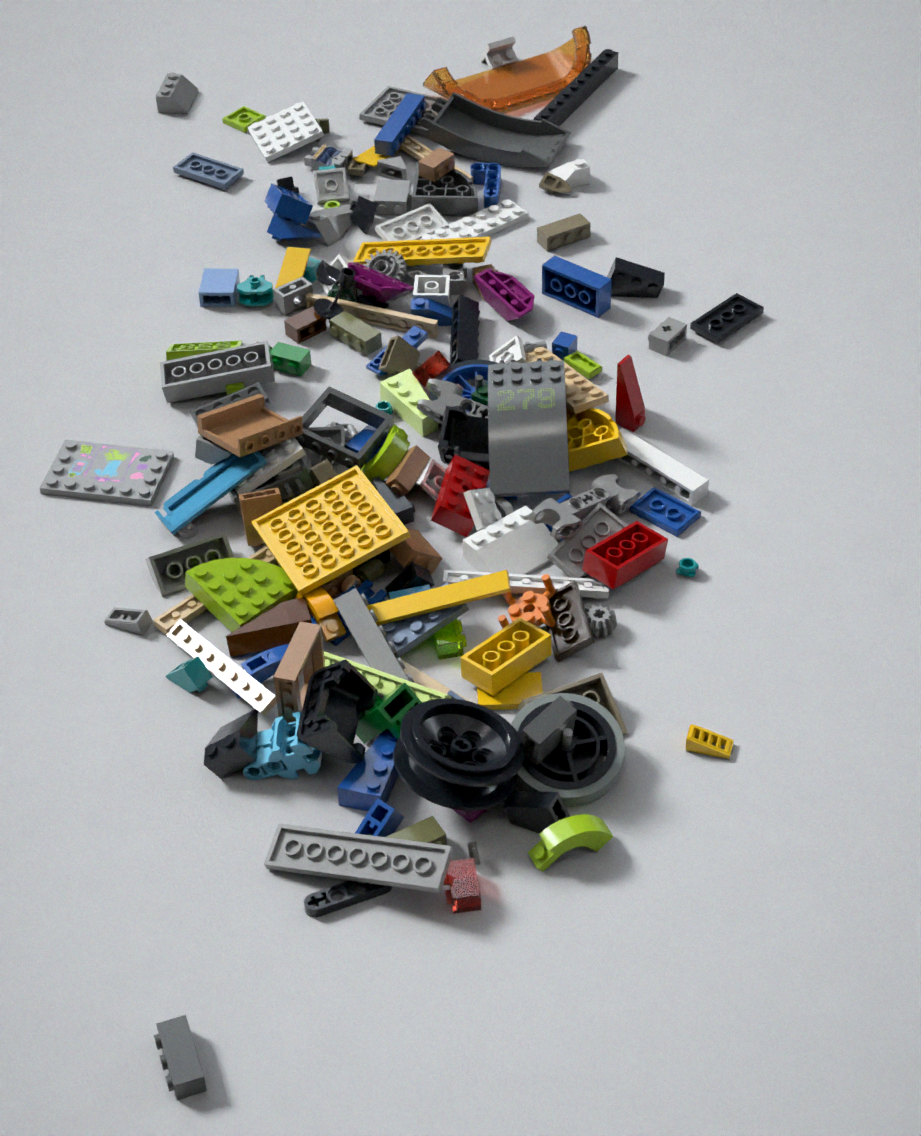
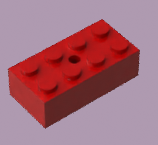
M455 455L445 470L431 521L467 537L475 524L464 492L486 488L490 471Z
M635 521L587 549L582 571L608 587L616 589L662 561L665 557L668 539L642 523Z

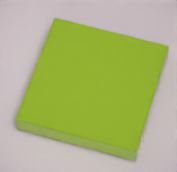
M243 106L222 118L223 124L246 133L249 131L247 127L266 119V116Z

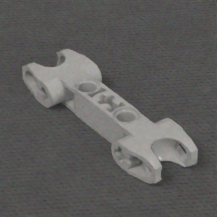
M429 379L426 388L437 395L438 399L434 401L419 399L417 403L419 411L442 424L446 406H460L463 410L469 411L466 412L467 416L488 418V406L462 397L463 389L449 381Z
M615 474L603 475L593 481L588 491L560 504L553 498L544 500L532 511L529 519L535 524L545 523L552 526L553 530L550 536L554 539L568 538L580 530L583 523L582 520L599 503L608 510L613 508L619 514H622L630 509V506L639 499L641 493L636 489H624L618 486V481L621 478Z

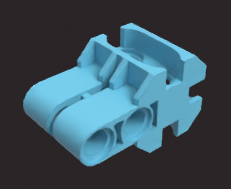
M301 711L293 713L296 719L294 722L287 723L285 718L281 716L275 718L271 729L257 732L256 761L244 767L243 774L246 778L258 780L278 774L281 777L292 780L299 778L296 770L305 768L309 775L317 773L321 766L322 751L303 744L297 738Z

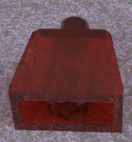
M438 350L412 374L426 388L429 379H435L440 373L450 367L451 364Z

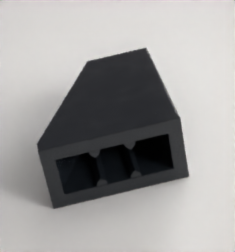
M513 791L502 806L511 824L539 834L555 822L570 817L558 792Z

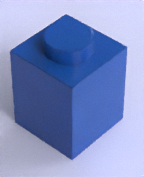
M561 331L552 342V353L563 361L565 357L577 351L578 336Z

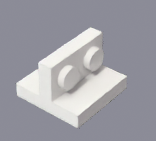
M514 36L487 44L479 56L480 61H487L490 70L517 63L518 59L513 50V45L516 42Z

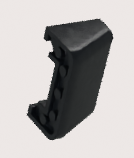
M446 406L438 442L441 461L449 465L453 457L457 455L490 470L488 418L467 416L465 410L460 406Z
M346 659L316 670L309 679L298 725L297 738L303 744L350 764L363 761L365 747L361 743H354L360 712L369 710L375 705L378 690Z

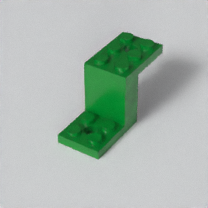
M403 683L382 699L377 695L375 705L369 710L360 712L356 735L365 744L388 728L398 740L400 738L403 718L410 709L422 703L421 700L406 683Z

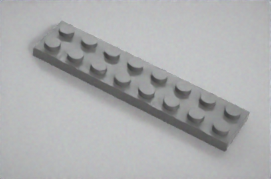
M278 824L264 866L272 870L441 893L454 850L452 846Z

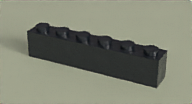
M462 294L459 295L452 306L449 366L462 361L477 360L479 356L477 352L480 333L478 331L480 324L478 320L480 315L479 302Z

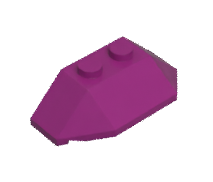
M348 263V268L355 271L354 280L357 281L356 288L361 290L362 294L372 297L373 295L377 297L376 300L379 302L394 301L414 290V287L360 263Z
M488 268L474 276L484 300L506 321L519 319L533 311L535 295L512 275L495 272Z

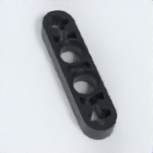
M349 880L309 894L304 900L305 913L310 917H320L390 892L393 886ZM360 886L366 888L363 893L353 891L356 887ZM335 894H341L344 896V898L340 901H334L331 899V897Z

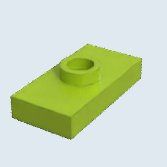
M575 351L564 358L566 364L588 379L602 372L601 365L579 351Z

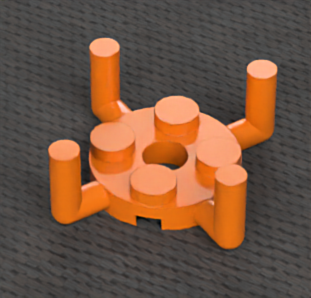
M544 574L541 577L547 590L543 594L527 591L518 600L513 598L511 592L503 594L507 604L511 605L508 608V612L512 622L520 617L537 627L542 624L549 627L555 625L548 600L556 593V589L549 574ZM505 615L498 617L502 629L509 625Z

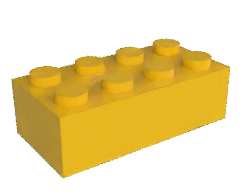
M519 617L460 657L461 677L493 696L552 655L551 634Z

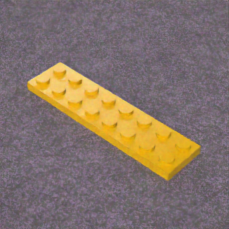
M491 237L362 242L353 262L366 265L365 259L371 260V254L376 256V251H379L381 254L383 249L387 253L392 249L393 253L397 251L399 255H402L406 264L410 266L481 263L486 259L492 240Z

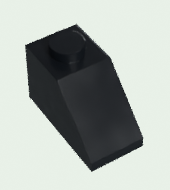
M358 196L357 200H353L350 210L352 211L350 217L360 230L367 234L374 220L377 203Z
M411 562L385 587L389 598V592L428 584L431 589L435 584L429 570Z

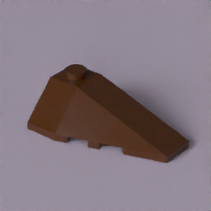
M304 597L283 601L251 622L226 635L230 657L289 644L300 621L312 623Z

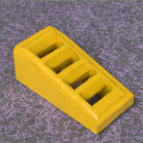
M690 724L685 750L730 759L734 740L700 726ZM721 745H725L724 750L720 748Z

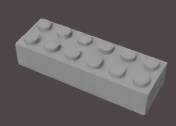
M268 341L160 362L161 385L167 403L225 392V386L243 382L244 387H248L258 382L260 384L275 382L273 359Z

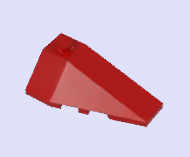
M627 355L617 363L615 423L635 432L645 423V406L632 357Z

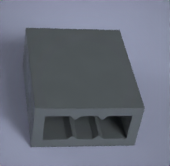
M561 696L522 730L521 743L524 745L525 756L535 766L562 741L564 729L570 728L572 731L574 730L577 709L572 702L565 700Z

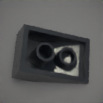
M256 709L220 727L205 747L204 766L220 779L256 761L258 711Z

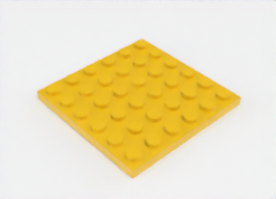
M357 465L251 521L254 529L301 596L411 537L407 528Z

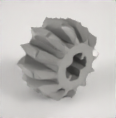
M601 604L597 607L592 605L591 608H585L592 634L596 638L599 636L606 638L607 634H613L617 626L614 610H610L609 606L602 607Z

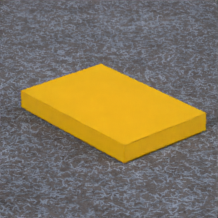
M526 672L493 696L477 687L478 704L491 710L518 709L523 699L543 693L541 672Z

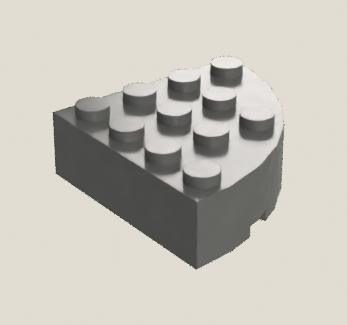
M417 162L412 193V210L430 203L440 215L470 216L478 211V191L476 186L472 185L469 177L455 169H452L435 182L419 176V165Z

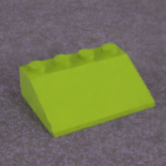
M243 341L171 344L166 351V359L169 361L243 346Z

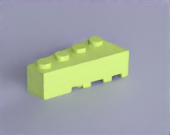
M411 369L380 382L381 401L389 402L393 407V411L421 436L424 437L438 430V422L417 409L419 399H430Z

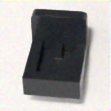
M291 176L276 180L278 186L299 194V188L294 186Z

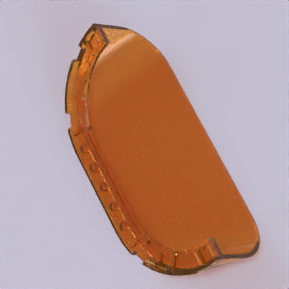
M587 26L573 29L572 39L547 53L455 80L447 67L433 70L423 82V87L447 99H450L452 93L455 92L481 106L503 114L554 99L591 62L592 53H590L589 46L591 39Z

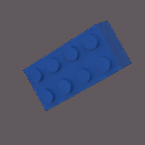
M271 183L264 201L275 216L281 219L287 217L292 223L297 225L301 223L306 225L313 205L302 195Z
M555 255L542 265L543 295L597 318L611 308L612 279Z

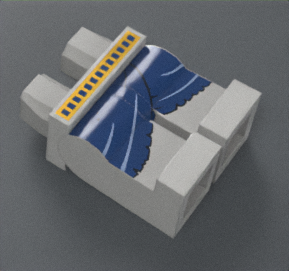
M325 144L320 148L313 147L311 155H306L305 166L311 167L312 172L318 171L319 167L335 165V169L345 168V170H348L353 158V150L347 148L345 151H340Z

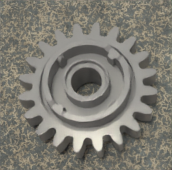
M383 249L381 254L379 251H376V256L371 254V260L365 259L367 264H363L398 281H401L400 278L406 277L404 272L407 271L405 267L407 264L403 256L399 255L397 251L393 253L392 249L388 253Z

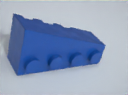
M388 728L378 736L365 752L364 760L358 762L337 787L339 806L369 811L377 798L387 804L398 777L393 762V752L398 740Z

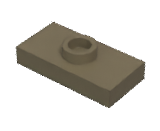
M352 160L348 168V175L364 176L368 165Z

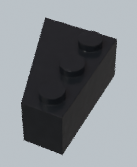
M615 257L607 276L612 279L611 296L658 298L664 286L665 273Z

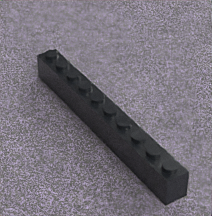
M611 49L602 51L534 117V120L542 121V119H545L560 126L618 69V52Z

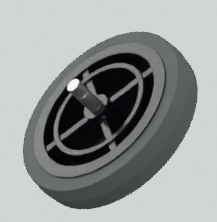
M557 693L537 698L524 706L511 723L520 737L522 736V730L559 696L572 702L577 709L574 730L572 731L570 728L564 729L562 741L537 766L525 756L520 770L515 774L517 776L516 783L523 791L558 792L565 807L581 806L599 799L615 784L624 764L625 743L618 722L602 705L581 695Z

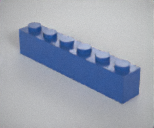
M411 93L405 95L374 139L376 154L393 156L399 150L400 145L405 141L407 135L410 134L411 129L415 127L422 113L426 111L427 102H425V95Z

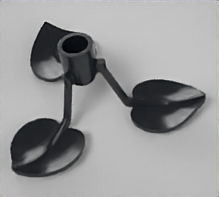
M324 260L318 265L316 277L319 282L327 286L340 284L333 302L325 298L317 299L314 302L313 308L319 316L331 319L342 313L343 308L336 303L342 289H349L352 285L357 303L383 309L389 306V303L379 302L373 296L370 297L364 294L358 296L357 281L354 280L355 271L346 267L340 271L327 264Z

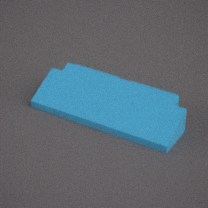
M258 451L243 457L232 454L230 457L217 462L206 470L203 474L204 477L200 480H193L165 501L163 507L167 514L165 517L158 510L155 514L161 523L174 535L266 465L267 461Z

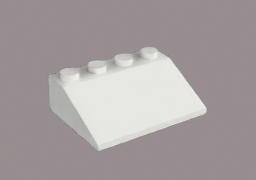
M524 506L463 539V558L480 572L495 573L507 570L509 574L528 575L551 562L547 559V556L559 543L550 536L551 532L544 523L535 524L529 519L532 510Z

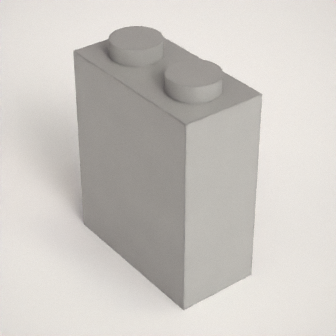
M378 179L373 200L374 203H377L375 215L400 216L407 213L411 198V180Z

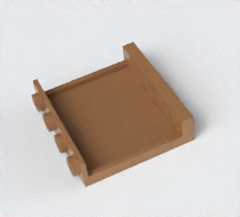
M261 394L197 416L198 434L238 457H243L303 434L302 416L290 420L265 407L264 396Z

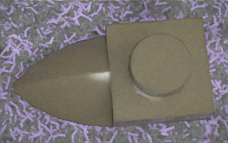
M547 171L539 183V188L552 194L554 192H572L570 185L565 180Z

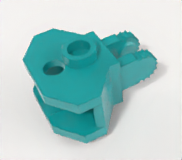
M250 275L246 281L237 285L239 303L245 306H265L274 302L273 284L265 280V275H260V278Z

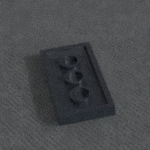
M736 293L691 322L690 329L718 344L764 312V307Z

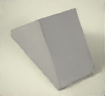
M401 156L377 161L379 176L393 180H407L406 166Z

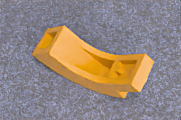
M319 586L303 596L299 593L295 596V599L304 597L309 614L314 617L317 625H321L322 635L326 642L346 634V630L337 614L339 610L325 589Z

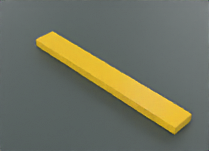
M507 570L367 605L366 607L368 610L373 609L378 618V621H376L378 626L511 592L509 573Z

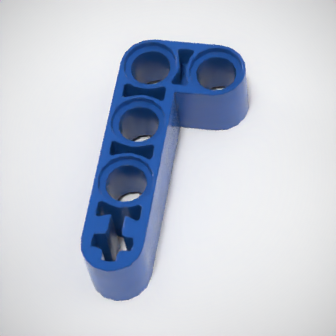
M497 163L472 164L470 172L471 176H473V184L484 185V209L498 204L501 188V165Z

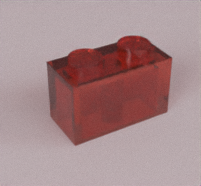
M474 858L450 861L443 886L448 885L449 889L445 890L447 905L451 904L453 914L481 910V894Z

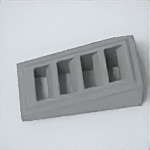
M116 607L112 609L104 621L105 625L141 635L146 633L153 622L148 610Z

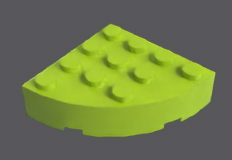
M250 558L212 560L186 571L185 587L231 632L251 622L281 602L295 599V596L298 594V591L282 568L265 561Z

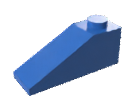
M273 214L267 233L272 235L271 238L277 241L282 239L300 240L321 237V234L301 224H294L287 217L281 219L275 216V214Z
M411 299V315L438 320V326H451L452 307L431 299Z
M377 798L355 833L387 837L395 833L404 816Z

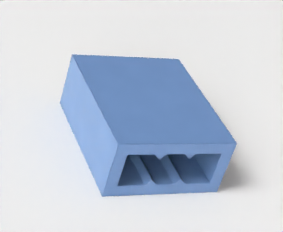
M204 269L198 292L200 307H235L238 295L237 285L240 283L239 269Z

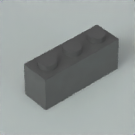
M186 1015L156 1023L158 1034L154 1035L157 1050L162 1049L164 1053L159 1056L163 1071L168 1069L170 1074L165 1076L169 1092L174 1090L176 1099L180 1100L207 1091L204 1074Z

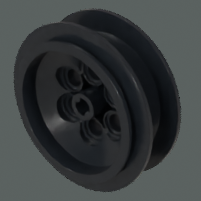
M450 698L425 701L410 709L403 718L400 738L393 752L395 769L402 781L412 791L434 804L462 811L489 809L504 802L515 788L517 780L515 774L520 770L525 757V749L521 743L519 733L505 718L477 703Z

